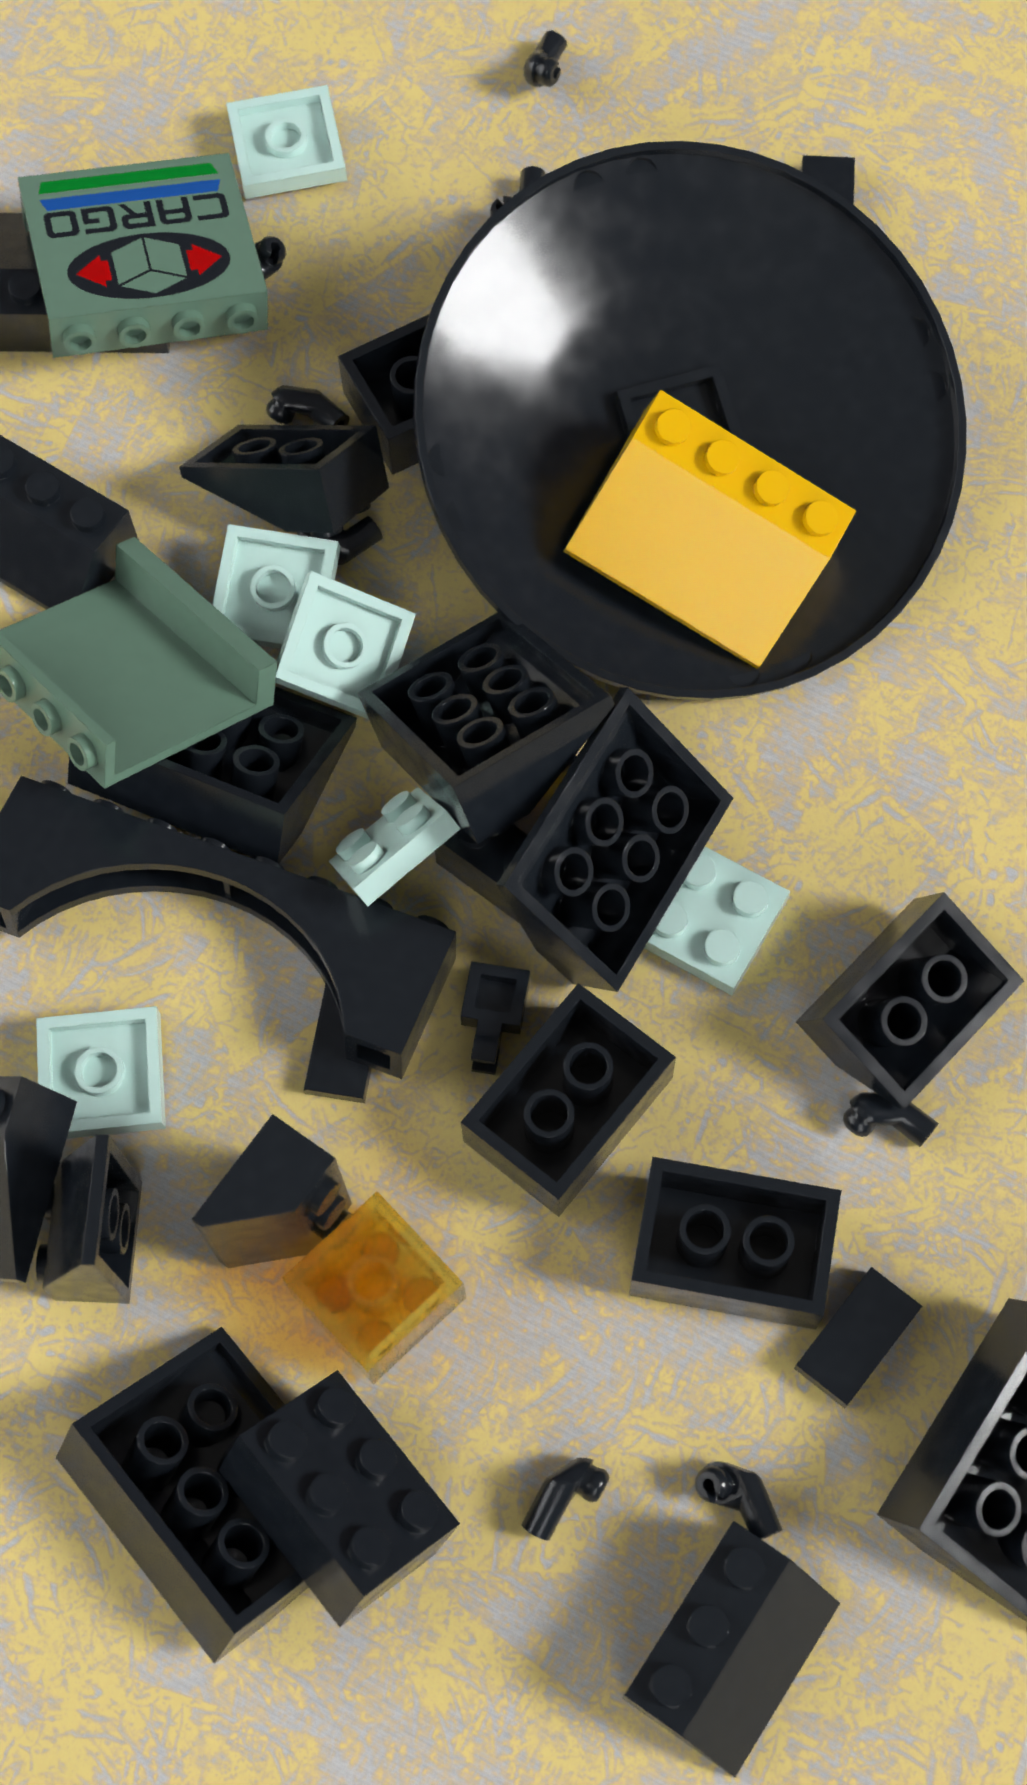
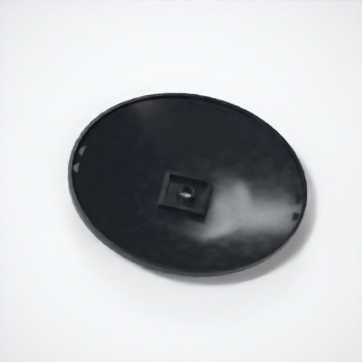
M689 141L645 142L601 151L577 159L545 174L515 194L499 208L466 244L442 284L430 311L419 347L413 396V425L417 459L425 492L439 529L457 562L479 593L505 621L517 626L523 623L583 673L617 687H629L632 692L668 699L712 701L745 698L772 692L812 678L850 657L873 640L902 612L923 585L941 553L953 524L962 490L966 461V411L962 381L954 349L940 313L924 283L903 253L888 236L849 200L821 181L785 163L751 151L719 144ZM660 390L856 510L830 560L758 669L563 552L643 411Z

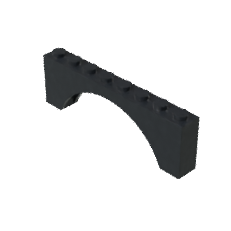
M24 776L19 778L0 812V931L20 938L38 924L62 911L103 897L133 892L184 893L229 904L252 914L288 938L318 971L324 983H327L339 1011L344 1033L346 1059L391 1076L403 1078L455 962L456 931L449 929L446 924L434 917L427 915L414 917L395 910L388 902L381 898L376 899L367 907L359 896L339 890L334 883L319 876L306 878L284 870L280 864L272 859L261 856L253 859L231 851L224 843L209 837L197 839L177 832L172 825L157 818L144 820L124 813L120 807L104 799L91 801L74 795L57 782L51 780L38 782Z

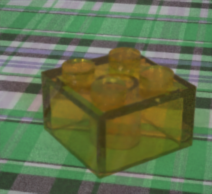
M378 1191L282 1277L290 1294L373 1385L466 1299L464 1283Z

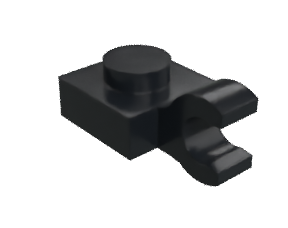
M471 961L460 1017L461 1025L477 1028L471 1053V1061H473L472 1072L496 1075L502 1032L521 1033L530 984V970Z

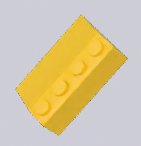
M660 390L643 411L563 552L758 669L830 560L856 510Z

